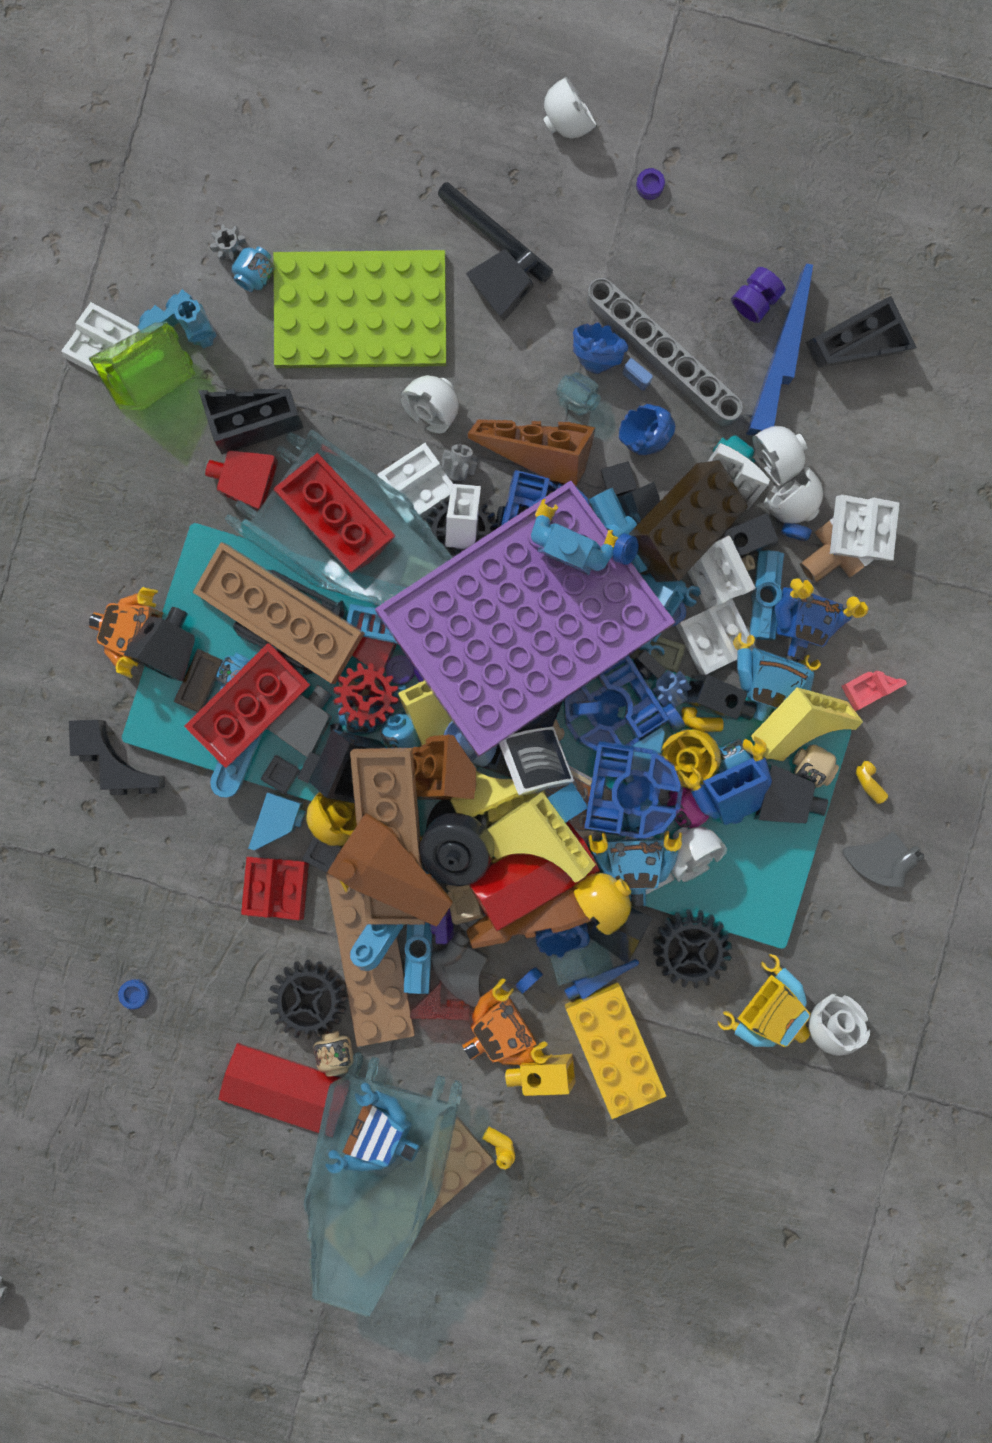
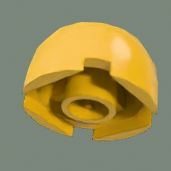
M700 730L680 731L670 736L661 749L663 750L662 756L675 765L678 776L681 770L686 778H689L693 773L689 765L694 766L701 774L700 785H703L704 780L715 776L721 764V752L716 741L708 733ZM679 777L683 787L692 789V787L687 786Z
M318 792L307 809L306 821L312 834L319 841L329 846L344 845L357 826L355 803L326 798L321 792Z
M596 873L585 877L574 885L575 888H578L574 891L580 907L589 920L595 917L600 922L596 927L601 932L610 935L627 921L631 912V901L628 896L631 894V890L623 879L616 880L609 874Z

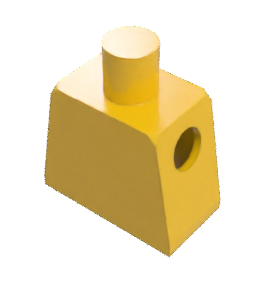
M573 1054L552 1055L543 1064L536 1062L522 1063L520 1068L506 1069L507 1087L522 1086L524 1096L569 1094L576 1083ZM534 1073L538 1074L541 1079L536 1078Z

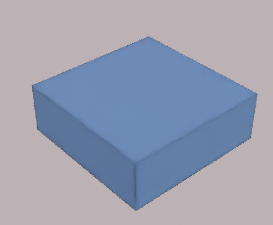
M632 358L625 364L622 372L627 379L642 391H645L651 384L653 378L652 374Z

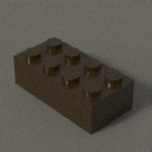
M720 460L696 463L637 524L629 535L637 538L639 544L637 554L656 582H679L748 508V505Z

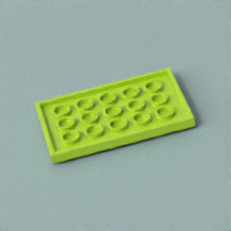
M445 250L273 252V264L275 267V368L446 366Z

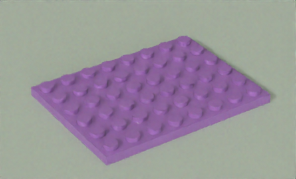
M569 481L543 498L547 506L551 508L555 504L558 506L550 524H559L596 541L600 547L604 544L608 530L572 481ZM542 500L375 608L379 618L478 758L675 623L632 563L628 565L615 562L612 556L605 568L600 571L591 569L590 574L587 575L537 552L539 545L532 541L531 533L536 520L535 513Z

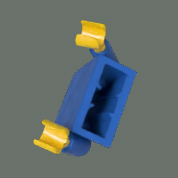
M754 736V746L747 739L743 741V749L752 754L754 759L751 758L704 780L703 785H700L701 774L694 766L689 765L693 771L689 778H686L681 770L679 771L681 780L687 786L692 787L690 792L701 812L713 819L719 818L724 825L730 823L738 824L742 822L745 816L758 811L762 806L765 793L772 784L767 760L762 756L766 750V743Z

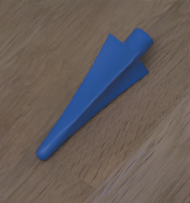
M634 959L628 962V964L625 963L609 970L573 979L574 986L565 989L564 992L569 1001L578 996L583 1000L624 972L638 966L639 961Z

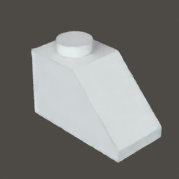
M452 484L447 513L445 547L466 549L476 543L481 486Z

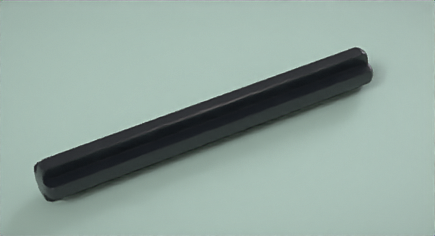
M445 182L439 188L438 196L501 249H506L515 260L528 249L449 182ZM532 252L539 263L529 272L545 283L552 276L553 269Z

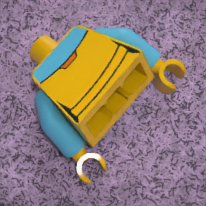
M769 954L768 956L775 961L774 968H768L763 962H761V967L766 972H774L776 977L770 975L737 1018L741 1021L740 1024L735 1021V1017L731 1012L723 1011V1014L729 1016L732 1022L729 1025H723L718 1021V1025L723 1030H734L736 1036L754 1047H773L776 1044L787 1047L793 1039L803 1043L810 1036L809 1028L805 1026L810 1018V1013L805 1008L807 1000L803 985L786 968L782 969L779 966L780 961L777 956Z

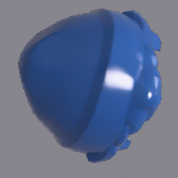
M596 322L594 325L587 323L580 325L573 331V352L587 371L600 374L622 363L625 352L628 351V344L624 339H621L616 333L612 332L610 325L602 328L599 322Z
M646 404L639 406L637 411L630 410L621 422L618 437L630 451L638 455L655 454L663 450L670 442L675 432V421L666 409Z
M587 923L557 933H553L551 928L536 931L535 937L540 952L545 953L547 956L554 954L558 958H562L566 952L573 949L584 948L590 942Z

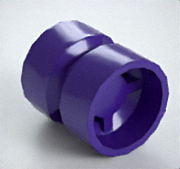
M757 267L747 279V285H742L731 298L734 308L743 317L754 323H759L769 312V305H775L786 291L782 281L773 272L764 267Z

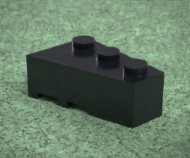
M892 296L877 302L805 342L818 368L905 353L917 348Z
M235 389L226 390V392L198 390L213 440L222 455L228 451H235L304 428L290 389H253V392H236Z

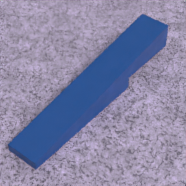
M806 264L800 273L746 435L755 436L758 432L774 426L781 384L789 385L795 376L813 270L812 264Z

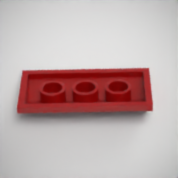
M318 452L273 488L274 492L351 574L372 562L395 538V534Z
M267 643L184 727L227 768L310 684L270 643Z
M567 821L566 824L596 864L583 838ZM516 853L510 854L489 866L488 871L479 881L468 886L494 929L498 932L570 890L578 882L575 883L562 868L543 857ZM597 864L585 877L600 872Z
M237 1043L225 1072L218 1100L329 1136L348 1079L336 1075L326 1076L325 1072H321L318 1069Z

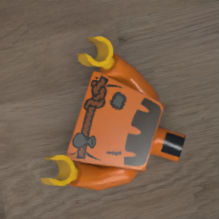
M142 587L138 593L120 599L118 604L109 603L104 614L94 612L89 619V627L99 631L97 643L104 646V653L116 667V672L128 678L133 676L131 675L132 667L134 665L138 666L139 663L124 656L126 649L147 618L150 616L162 618L163 612L151 608L156 607V603H153V597L155 594H158V590Z
M501 979L493 989L480 997L472 1013L473 1023L471 1024V1029L476 1037L462 1045L466 1054L473 1060L486 1052L492 1063L498 1061L502 1065H521L522 1063L532 1062L545 1063L552 1057V1054L544 1055L541 1050L548 1043L543 1041L536 1047H533L537 1044L536 1039L510 999L514 989L512 988L510 991L503 990L502 985L506 980Z

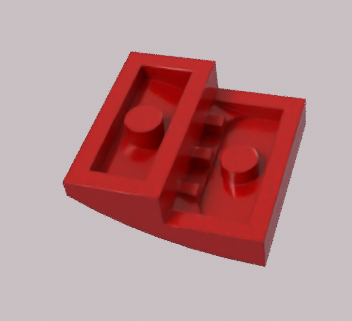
M247 856L241 915L304 920L309 863L297 860Z

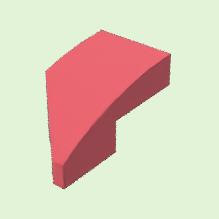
M868 671L841 687L851 706L857 711L905 686L907 682L901 678L895 679L886 676L881 671L873 673Z

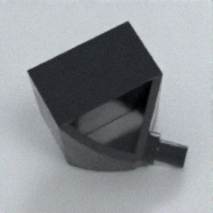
M334 723L330 725L331 733L309 783L326 798L355 803L350 752L353 749L386 747L379 740L342 732V725Z

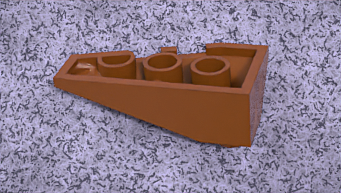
M478 419L468 432V439L542 477L549 478L551 481H556L563 485L572 481L577 486L587 466L595 435V427L571 422H558V427L541 426V421H531L529 425L516 426V423L512 420Z
M454 735L430 736L425 740L426 744L423 746L413 747L417 799H474L477 785L476 768Z
M365 813L327 873L358 892L437 927L453 901L430 874L425 873L415 861L417 858L412 852H408L398 841L396 833L379 820Z
M573 887L498 932L494 929L487 915L469 927L466 932L474 949L505 943L512 936L519 934L525 935L526 938L536 937V931L550 928L553 933L562 932L587 923L591 919L589 920L575 897L574 891L578 888Z

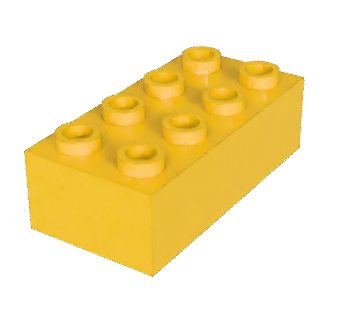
M618 982L597 990L583 1000L578 998L564 1004L612 1119L666 1097Z

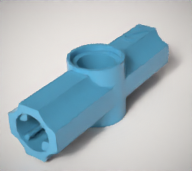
M187 296L177 300V306L173 311L178 322L183 327L188 341L193 342L194 345H200L203 349L213 345V340L217 335L207 318L203 305L199 304L197 300L189 299Z
M613 488L589 499L595 514L606 529L613 530V536L619 537L623 533L629 534L637 526L635 520L625 515ZM637 554L631 563L641 573L647 570V567Z
M758 551L755 589L751 595L753 604L750 634L758 640H775L777 621L774 608L782 597L781 578L784 553L778 551ZM766 588L772 592L773 600L771 603L764 602L761 599V589Z
M427 922L425 925L407 924V937L404 948L406 954L404 992L429 994L431 953L433 950L431 927ZM415 940H421L425 943L427 948L425 955L419 957L413 954L411 945Z

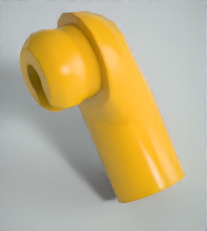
M695 707L682 708V719L686 726L703 732H721L723 730L724 722L721 717H697V709Z
M864 761L861 766L857 767L856 776L864 791L877 804H881L886 801L888 794L871 777L876 773V767L869 761Z
M488 1126L482 1139L495 1146L496 1164L498 1167L508 1169L515 1161L513 1141L508 1136Z

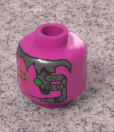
M683 787L680 811L674 820L680 827H689L690 829L699 827L707 821L709 816L702 813L690 792L692 789ZM671 791L669 793L671 798L667 806L676 808L678 792Z

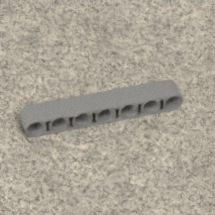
M598 278L591 282L587 295V304L591 310L610 325L613 330L717 424L727 427L736 422L743 406L741 400L611 281L606 278ZM601 290L608 297L604 300H598L594 297L593 293ZM620 309L625 310L629 317L619 319L615 316L614 312ZM641 328L649 332L650 337L642 339L636 335L635 331ZM666 348L670 351L671 356L662 358L657 354V349ZM680 367H687L691 370L692 376L683 377L679 374L678 369ZM701 386L710 387L713 391V396H703L699 388ZM729 405L732 407L734 415H724L721 412V406Z

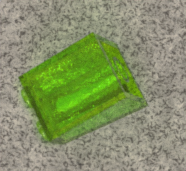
M167 322L153 323L88 358L118 409L142 411L196 375L192 367L193 361L191 357L182 350L177 341L179 339L177 332Z

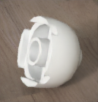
M567 77L556 82L548 90L544 100L547 116L543 120L552 133L558 131L563 137L574 139L586 135L597 124L588 107L582 102L578 96L579 93Z
M429 375L416 378L401 394L404 396L400 401L407 414L417 423L419 417L430 424L426 429L431 432L445 433L458 414L459 403L457 395L453 390V385L445 378Z
M772 426L753 436L752 439L759 459H764L767 465L764 469L777 486L786 484L799 475L805 463L804 450L807 449L806 442L801 434L795 435L790 429L783 426Z
M807 466L803 467L804 472L799 473L790 482L780 486L775 485L771 491L776 494L771 500L766 497L764 501V507L783 523L809 522L819 513L818 508L823 499L822 483Z
M683 827L672 836L674 839H677L679 832L682 833V846L678 850L677 860L671 872L679 882L681 879L683 882L691 880L710 869L708 864L713 858L716 862L721 860L727 852V847L713 831L705 827H694L691 829Z
M831 994L814 1007L809 1018V1031L813 1041L824 1052L837 1056L848 1055L867 1043L870 1030L867 1031L865 1022L868 1021V1018L861 1006L852 998L845 995L838 997L835 996L836 994Z

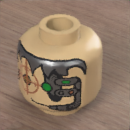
M815 744L810 745L806 750L800 748L792 761L796 765L795 775L814 782L815 788L822 785L828 786L839 768L836 765L835 755Z
M339 1031L323 1033L322 1039L313 1045L317 1068L319 1071L325 1072L326 1076L346 1073L349 1071L348 1067L354 1063L351 1040L348 1036H339Z

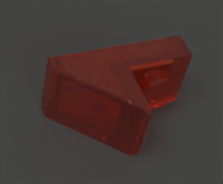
M440 981L429 991V994H426L411 1009L410 1018L469 1020L470 1005L464 1004L462 999H447L446 1004H442V982Z

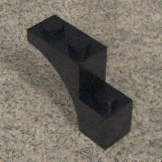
M104 720L69 721L70 756H79V762L97 761V756H99L100 790H110V795H128L127 789L139 788V794L157 793L156 788L165 787V776L143 773L129 766L120 758L110 743Z

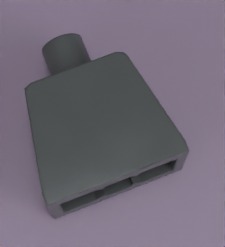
M317 685L309 698L301 694L267 729L308 757L310 752H316L332 719V716L322 709L332 695Z

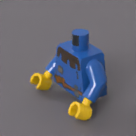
M797 578L791 581V588L783 587L781 600L774 608L777 634L791 639L787 655L804 660L808 644L824 647L837 630L852 619L851 615L855 618H861L868 612L866 603L860 602L857 597L848 598L846 602L847 608L845 609L843 604L812 594L814 587L808 580L802 583Z

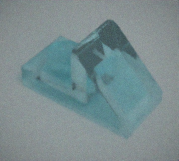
M596 942L584 948L566 952L562 958H558L556 955L549 956L558 986L584 977L590 979L614 968L609 951Z

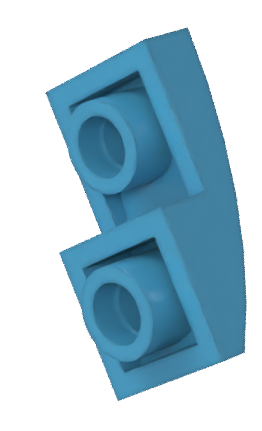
M182 289L178 295L174 294L168 300L165 311L156 305L151 310L145 311L139 320L137 328L147 339L166 332L179 323L173 311L177 306V300L186 296L191 300L193 298Z

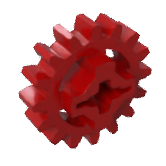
M358 663L356 672L347 668V678L339 676L337 681L342 687L334 688L333 693L340 695V697L334 700V705H342L338 714L341 716L347 713L349 715L348 724L352 723L355 719L358 720V728H362L364 722H368L369 726L373 728L376 719L382 724L386 721L384 713L393 714L394 709L389 705L397 704L398 698L392 696V694L397 692L398 687L389 685L393 676L385 678L383 676L385 668L382 667L376 672L373 671V663L369 664L368 669H363L362 664ZM363 677V681L357 686H349L353 680ZM374 680H377L382 685L384 691L377 688ZM364 689L369 690V695L373 696L369 698L368 702H364L363 696L358 695L362 694ZM347 700L354 702L358 708L357 712L349 706ZM383 705L379 711L368 714L371 707Z

